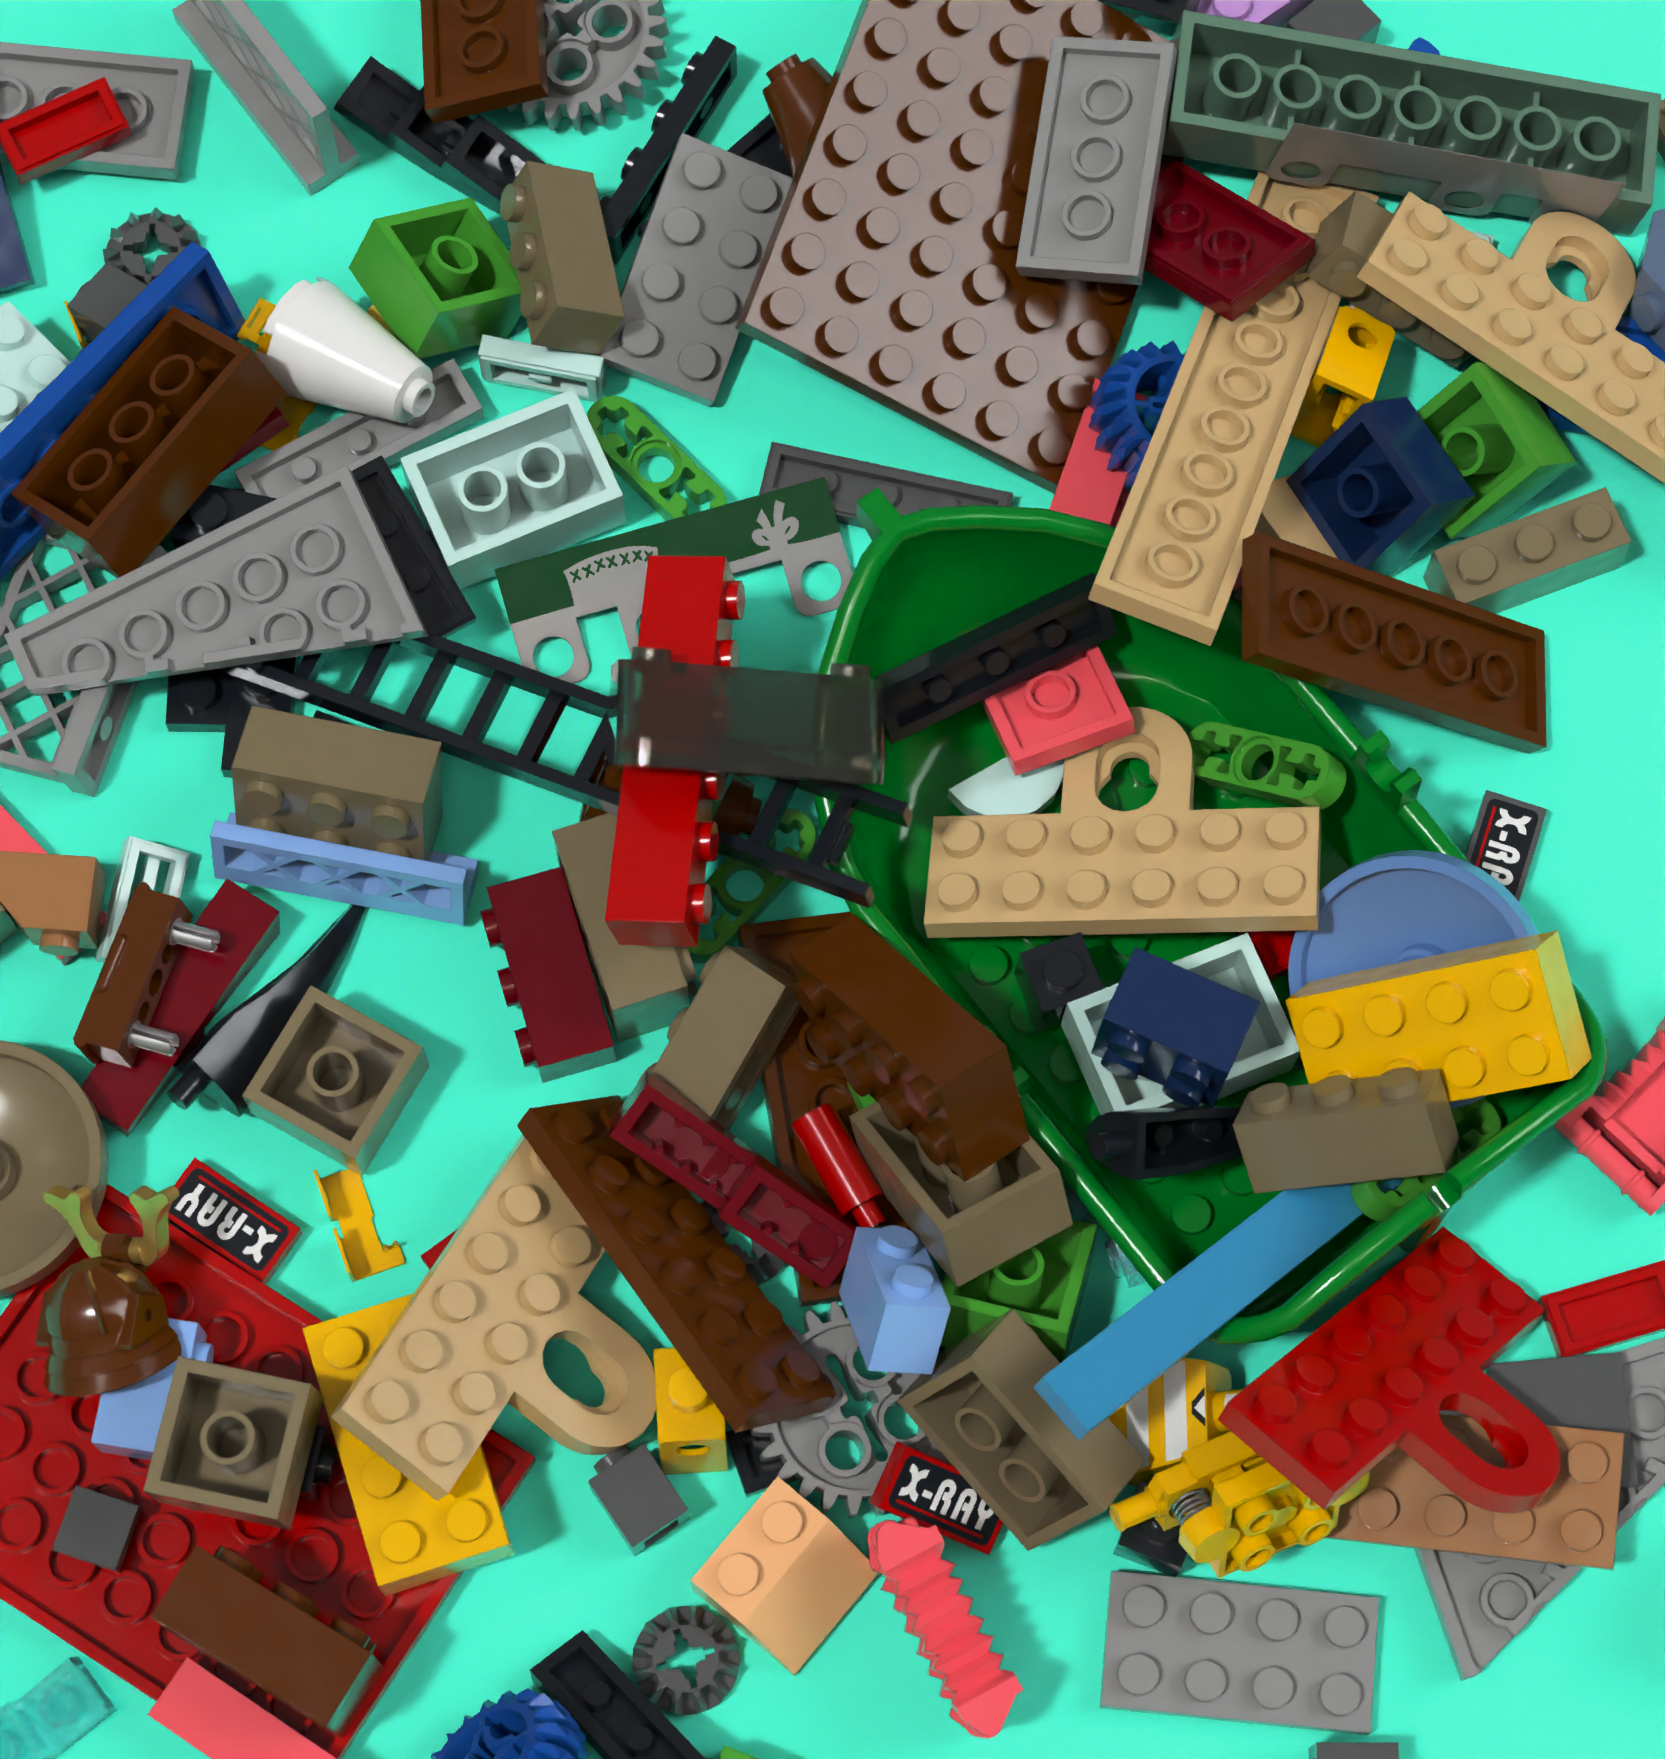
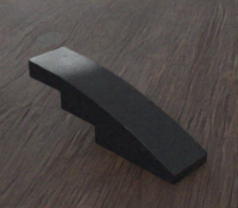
M372 56L369 57L334 107L335 111L385 146L469 198L472 197L476 202L500 215L502 193L508 184L513 183L525 162L532 161L546 164L479 114L474 121L466 116L433 124L425 112L424 86L418 91Z

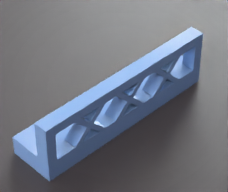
M232 812L229 813L227 822L215 820L210 835L214 876L217 879H229L233 882L462 926L465 924L478 877L477 859L432 851L430 861L268 831L237 825L236 815Z

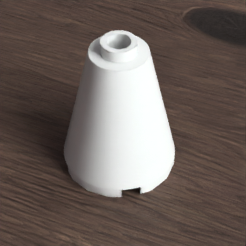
M316 277L318 282L314 284L304 279L297 282L281 297L268 317L263 332L272 336L267 355L257 351V356L287 393L286 396L399 423L409 422L414 417H419L428 410L435 395L431 369L334 283L322 277Z

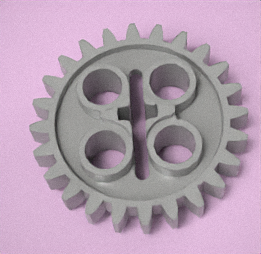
M543 0L549 97L505 107L506 110L511 114L522 107L525 120L530 125L544 113L551 131L557 129L562 117H569L574 130L580 131L584 115L592 114L599 126L605 125L604 109L610 106L623 116L627 114L623 97L630 94L635 98L643 100L646 94L640 79L658 80L660 75L657 65L653 60L665 59L668 55L664 40L661 39L669 35L666 18L662 17L665 13L662 0H574L569 3H559V0ZM615 26L625 28L617 36L602 37L603 32ZM571 70H585L577 79L571 81L561 80L563 75Z
M837 1301L830 1304L828 1322L824 1324L811 1310L805 1313L803 1320L806 1333L804 1335L787 1325L806 1353L812 1356L818 1363L822 1375L837 1395L821 1412L750 1430L751 1436L771 1438L772 1444L761 1453L759 1458L761 1462L780 1458L784 1466L777 1475L784 1482L794 1476L799 1479L801 1484L797 1493L803 1498H807L813 1490L822 1493L820 1506L821 1512L825 1514L837 1498L844 1499L848 1518H854L860 1508L861 1500L868 1499V1502H870L897 1441L950 1464L948 1459L938 1450L919 1426L917 1434L909 1439H898L888 1432L884 1423L885 1412L893 1407H901L897 1400L920 1374L887 1372L883 1378L877 1380H869L860 1376L853 1364V1356L860 1348L848 1318H845L842 1308ZM828 1356H834L838 1360L852 1397L857 1402L867 1399L871 1403L872 1407L865 1415V1422L875 1439L884 1448L887 1454L886 1461L880 1462L876 1459L861 1420L857 1416L845 1418L841 1410L848 1402V1396L838 1378L827 1366L826 1358ZM836 1437L850 1439L858 1447L860 1453L859 1464L849 1470L834 1467L827 1459L825 1453L826 1443ZM869 1503L876 1516H880L885 1512V1510Z

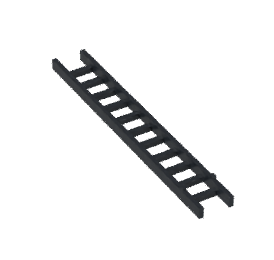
M427 632L429 637L375 645L350 694L315 682L330 652L304 655L295 674L262 662L217 669L387 732L442 742V752L610 814L616 816L618 814L620 793L594 783L622 726L628 727L631 704L429 632ZM398 646L433 658L405 715L370 702ZM454 665L491 678L462 736L425 722ZM511 686L546 698L517 756L482 743ZM565 706L603 718L574 776L537 763ZM720 739L718 760L723 761L725 768L724 795L738 767L773 779L776 783L748 840L718 829V853L870 908L875 898L870 884L827 868L830 862L831 865L838 867L855 832L853 824L849 823L855 809L908 828L913 817L908 803L735 741ZM796 788L835 802L808 861L768 847ZM713 800L711 822L722 800Z

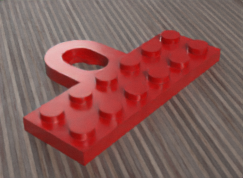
M1443 1226L1228 1401L1218 1421L1323 1510L1397 1446L1453 1493L1474 1506L1506 1514L1530 1510L1543 1500L1558 1477L1560 1454L1557 1444L1546 1425L1530 1409L1483 1371L1536 1325L1545 1308L1525 1293L1518 1284L1509 1280L1473 1251L1466 1242L1457 1238ZM1456 1411L1466 1414L1477 1421L1486 1431L1491 1445L1502 1455L1505 1467L1500 1468L1490 1465L1456 1439L1443 1425L1439 1412Z

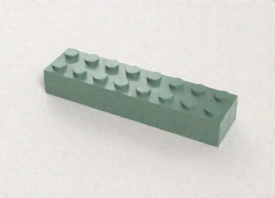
M1183 10L1170 43L1175 44L1177 60L1162 154L1266 172L1293 124L1298 123L1627 183L1596 222L1609 232L1631 235L1652 206L1662 94ZM1289 162L1281 167L1284 174L1303 179L1316 177L1321 172L1316 165L1307 162ZM1339 164L1328 183L1401 196H1406L1410 191L1424 200H1429L1441 183L1439 181ZM1466 191L1452 192L1444 197V201L1447 204L1470 208L1477 207L1484 201L1478 194ZM1503 193L1491 211L1530 218L1543 200ZM1554 210V211H1551V212H1558V211H1561V212H1570V213H1574V214L1581 215L1580 213L1575 212V211H1571V210Z

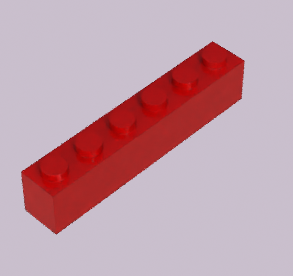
M648 556L605 922L619 945L697 947L700 924H708L712 908L711 888L709 884H704L706 863L715 862L718 853V827L716 822H711L713 800H722L725 790L724 763L722 760H718L720 739H729L732 727L731 704L729 700H725L727 679H735L738 671V646L736 640H731L733 620H742L745 609L743 582L735 581L725 556Z

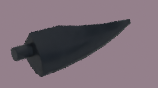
M351 904L293 965L215 1023L175 1067L183 1075L167 1092L172 1102L181 1109L187 1110L203 1092L223 1109L237 1117H241L248 1107L242 1097L243 1093L310 985L326 994L328 993L351 946L366 907Z
M1168 1107L1108 1112L1097 1116L1087 1127L1085 1133L1086 1141L1089 1144L1090 1154L1095 1160L1102 1162L1108 1169L1134 1180L1187 1174L1242 1156L1233 1128V1123L1241 1107Z

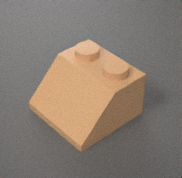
M777 1476L691 1579V1585L694 1592L795 1676L879 1573L872 1571L869 1559L829 1518Z

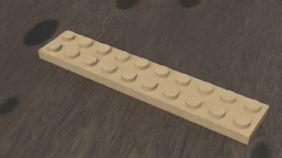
M1259 171L1247 200L1316 241L1320 222L1352 193L1358 191L1375 203H1377L1379 196L1355 187L1332 183L1322 186H1307L1275 180L1268 177L1266 172ZM1310 260L1233 322L1204 306L1093 583L1088 600L1211 646L1242 566V540L1253 535L1342 298L1307 276Z

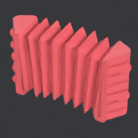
M1665 1017L1656 1027V1033L1648 1043H1645L1635 1056V1059H1631L1622 1072L1616 1070L1609 1081L1603 1080L1592 1097L1554 1125L1564 1138L1577 1148L1578 1154H1583L1619 1187L1622 1195L1627 1194L1650 1217L1665 1202Z
M912 1517L900 1522L885 1520L875 1524L870 1529L867 1539L869 1565L872 1571L881 1573L886 1577L880 1590L895 1595L893 1610L907 1616L904 1632L920 1638L916 1654L930 1661L927 1675L942 1680L939 1697L952 1700L949 1717L964 1727L974 1737L985 1739L995 1737L1001 1731L1016 1695L1023 1691V1688L1014 1672L999 1669L1004 1654L990 1651L994 1636L979 1633L984 1619L969 1614L973 1598L958 1593L963 1579L950 1576L955 1563L941 1558L945 1542L936 1525L928 1528L919 1527L917 1520Z

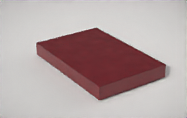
M1176 159L1159 172L1144 270L1227 320L1233 322L1315 256V239Z

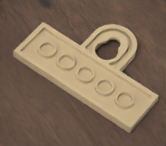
M1409 191L1396 208L1356 277L1665 484V362L1651 354L1643 345L1633 342L1615 330L1634 293L1636 285V273L1633 263L1620 242L1601 225L1586 217L1570 212H1550L1538 217L1518 242L1511 257L1508 258L1496 250L1491 243L1478 238L1444 215L1439 208L1426 203ZM1558 261H1569L1578 266L1586 278L1584 291L1587 301H1577L1563 295L1548 278L1546 269L1553 268Z
M1128 707L1134 718L1135 733L1065 758L1061 813L933 816L924 927L927 938L1073 935L1079 932L1082 935L1318 930L1322 824L1320 806L1193 810L1195 766L1191 743L1186 732L1174 719L1162 712L1144 707ZM1127 758H1139L1145 761L1149 766L1150 779L1158 786L1156 794L1147 804L1135 810L1118 811L1112 810L1100 802L1098 799L1100 791L1111 780L1113 768L1118 762Z
M523 1134L330 1416L436 1501L450 1492L507 1403L562 1446L586 1455L609 1454L621 1449L646 1430L656 1411L655 1372L647 1353L628 1332L578 1293L604 1254L605 1249ZM552 1339L566 1340L577 1346L585 1355L591 1372L597 1376L604 1387L605 1397L600 1406L588 1407L577 1399H571L548 1378L543 1366V1350L547 1341Z

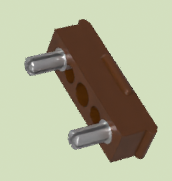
M146 882L135 886L73 1038L76 1047L93 1064L99 1063L102 1059L132 1068L140 1048L172 1056L176 1052L174 1046L178 1047L179 1045L178 1035L149 1027V1024L180 947L184 945L213 953L218 948L216 944L220 943L218 931L190 924L193 915L180 898L153 891Z

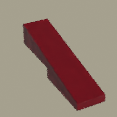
M229 879L225 880L194 924L218 931L220 943L216 944L218 946L217 950L210 953L181 945L149 1024V1027L178 1035L179 1045L178 1047L174 1046L176 1052L172 1056L140 1048L132 1068L101 1059L81 1086L93 1102L100 1119L127 1137L179 1073L175 1067L205 1036L204 1029L280 934V912Z
M647 1070L610 1121L609 1136L718 1209V1217L827 1290L847 1263L856 1226Z

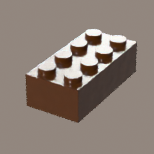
M173 306L10 494L49 536L111 575L119 578L139 568L287 393L252 349Z
M851 915L790 953L797 981L792 984V989L798 1003L807 1013L811 1028L806 1030V1037L814 1053L825 1064L833 1061L842 1069L848 1083L858 1095L865 1097L869 1094L880 1104L885 1117L895 1129L902 1131L906 1128L918 1139L926 1156L935 1165L940 1166L945 1163L966 1182L1030 1140L1006 1045L856 915Z

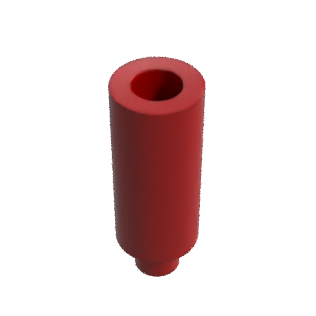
M833 1103L819 1106L797 1119L791 1127L841 1216L848 1217L853 1215L860 1227L878 1228L887 1220L876 1203L884 1193Z

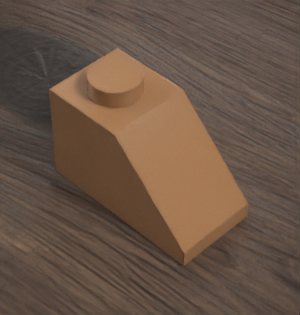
M0 851V904L33 945H39V950L44 953L58 956L77 955L79 948L98 949L106 874L98 859L89 856Z

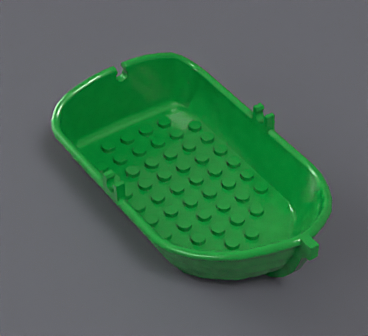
M876 487L857 501L856 518L866 529L872 542L861 555L838 607L817 673L810 739L812 769L906 802L913 817L908 828L855 809L849 822L853 824L855 832L838 867L831 865L830 862L829 869L870 884L875 896L870 908L845 900L851 914L856 915L1006 1045L1029 1135L1057 1166L1063 1179L1150 1287L1156 1290L1282 1191L1254 1193L1243 1156L1187 1174L1134 1180L1120 1175L1092 1157L1085 1133L1093 1120L1100 1116L1098 1108L1062 1026L1059 1025L1037 1033L1014 975L1019 953L1070 935L927 938L924 927L933 816H967L947 797L948 789L1006 757L980 701L892 744L882 733L865 683L882 673L1092 572L1097 576L1115 527L1106 523L1045 508L989 505L931 507L901 516L880 489ZM1232 593L1211 646L1111 608L1118 635L1097 645L1128 707H1144L1162 712L1174 719L1184 729L1187 736L1195 727L1202 723L1218 722L1318 745L1342 762L1346 770L1344 790L1332 805L1320 810L1322 821L1320 891L1352 866L1368 858L1389 852L1403 850L1433 851L1451 855L1470 863L1416 799L1422 782L1419 774L1412 768H1408L1400 773L1392 764L1386 753V750L1391 745L1389 739L1381 730L1366 740L1321 686L1242 661V603L1234 599ZM1221 748L1217 752L1211 751L1208 757L1221 758L1230 763L1232 754ZM1273 751L1265 752L1257 758L1252 767L1253 780L1261 779L1270 771L1274 762ZM1127 758L1118 762L1113 768L1111 780L1101 789L1098 799L1103 805L1112 810H1135L1147 804L1154 797L1158 786L1150 779L1149 766L1145 761L1139 758ZM1297 768L1294 777L1304 784L1307 780L1316 781L1319 773L1312 775L1301 772ZM1194 776L1193 810L1296 807L1210 786ZM1063 781L1053 803L1040 814L1061 813ZM814 795L822 832L835 802ZM1238 932L1082 936L1104 989L1119 983L1135 947L1169 962H1174L1240 935ZM1288 973L1270 981L1294 1033L1285 1001L1290 997ZM1573 982L1572 985L1592 1059L1572 1079L1489 1094L1483 1097L1497 1111L1501 1122V1130L1446 1171L1443 1177L1425 1193L1422 1191L1383 1222L1371 1219L1364 1214L1208 1339L1219 1344H1248L1268 1341L1295 1330L1398 1245L1404 1251L1412 1252L1432 1236L1450 1209L1478 1181L1592 1097L1604 1078L1607 1063V1039L1598 1017ZM1299 1054L1291 1071L1218 1099L1213 1107H1242L1249 1091H1254L1258 1087L1269 1083H1284L1287 1086L1308 1084L1301 1055ZM1467 1121L1456 1125L1459 1138L1474 1129Z

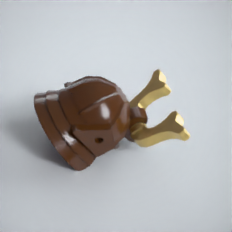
M55 1185L43 1193L45 1203L55 1208L67 1220L83 1250L90 1257L68 1266L58 1276L57 1281L48 1291H44L35 1343L36 1346L49 1347V1353L45 1362L46 1374L44 1378V1386L49 1392L60 1396H87L113 1391L158 1373L176 1361L178 1356L181 1355V1344L177 1338L178 1335L168 1324L163 1294H160L157 1287L143 1274L152 1263L164 1256L169 1248L168 1213L173 1201L179 1197V1191L175 1186H169L156 1192L143 1185L129 1195V1200L141 1219L143 1237H131L127 1234H109L98 1225L93 1214L91 1203L92 1191L87 1185H82L75 1191Z

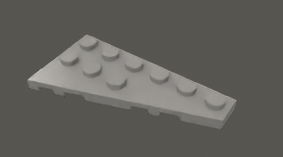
M347 465L4 634L28 690L35 696L429 637L359 485Z

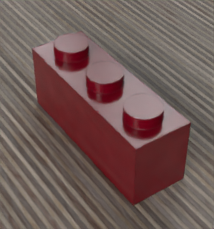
M557 867L487 887L492 908L482 910L480 914L490 948L503 945L509 967L497 970L507 1008L520 1004L526 1027L514 1030L524 1067L537 1064L542 1083L617 1062L614 1044L562 868Z

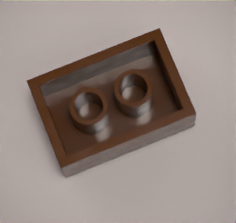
M196 1545L151 1615V1618L171 1634L341 1738L385 1668L373 1655L378 1645L372 1642L368 1635L335 1616L329 1627L315 1618L320 1609L312 1605L313 1602L281 1581L278 1580L271 1591L258 1584L263 1574L254 1569L255 1566L226 1547L219 1545L214 1555H211Z

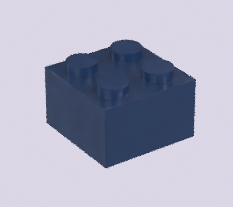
M1407 396L1362 404L1286 480L1337 558L1380 574L1395 572L1401 568L1475 497V494Z
M1135 947L1102 1019L1091 1054L1102 1058L1101 1065L1120 1077L1136 1080L1140 1075L1163 1085V1093L1178 1103L1190 1107H1198L1200 1103L1213 1107L1260 1002Z

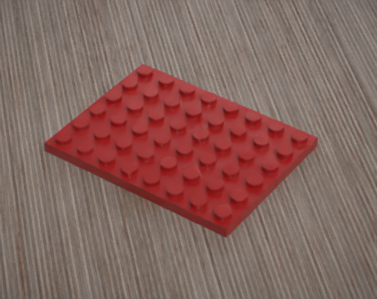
M107 1184L103 1203L96 1218L98 1225L109 1234H127L131 1237H143L141 1219L131 1204L129 1197ZM168 1223L169 1248L164 1256L152 1263L143 1273L157 1287L160 1294H163L168 1318L199 1323L207 1334L205 1343H212L214 1346L212 1363L309 1383L322 1395L303 1328L323 1321ZM80 1244L68 1260L53 1273L38 1283L17 1292L0 1316V1599L155 1701L159 1699L188 1657L335 1758L342 1759L463 1572L385 1596L376 1582L340 1456L334 1482L331 1487L321 1485L318 1502L298 1499L291 1530L161 1503L145 1493L143 1490L151 1460L102 1453L91 1443L101 1393L87 1396H60L49 1392L44 1386L45 1362L49 1353V1347L36 1346L35 1343L44 1291H48L57 1281L58 1276L68 1266L84 1258H90ZM323 1400L317 1425L326 1426L333 1436L331 1446L337 1447ZM490 1429L481 1445L499 1505L503 1512L533 1467L536 1459L530 1453ZM76 1485L138 1505L142 1508L119 1573L56 1553L52 1550ZM196 1545L211 1555H214L219 1545L226 1547L255 1566L254 1569L263 1574L258 1584L271 1591L278 1580L307 1597L313 1602L312 1605L320 1609L315 1618L329 1627L335 1616L368 1635L371 1638L370 1640L378 1645L373 1655L385 1668L341 1738L171 1634L151 1618V1615Z

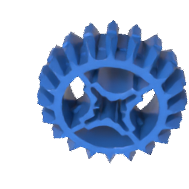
M1174 340L1163 345L1161 349L1150 341L1145 346H1141L1138 351L1130 349L1128 353L1121 355L1114 366H1110L1100 378L1101 383L1094 392L1092 402L1089 405L1094 410V413L1091 415L1088 427L1100 433L1096 438L1097 442L1094 449L1111 454L1107 470L1121 467L1128 473L1125 488L1134 484L1186 352L1181 354ZM1152 391V396H1149L1146 401L1135 400V393Z
M527 1688L517 1695L509 1690L502 1694L497 1703L490 1700L483 1702L479 1713L473 1717L465 1715L463 1725L455 1733L446 1734L448 1741L441 1751L432 1753L430 1758L588 1759L590 1754L583 1746L586 1736L579 1729L578 1722L570 1716V1713L557 1700H551L544 1693L538 1695Z

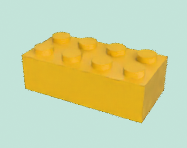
M1558 930L1313 980L1285 1000L1308 1084L1317 1083L1324 1078L1334 1075H1346L1351 1079L1380 1076L1389 1070L1400 1067L1412 1068L1415 1071L1439 1069L1448 1101L1452 1102L1569 1080L1592 1059Z
M413 1294L303 1328L376 1582L385 1596L515 1555L481 1444L450 1492L436 1501L330 1417Z

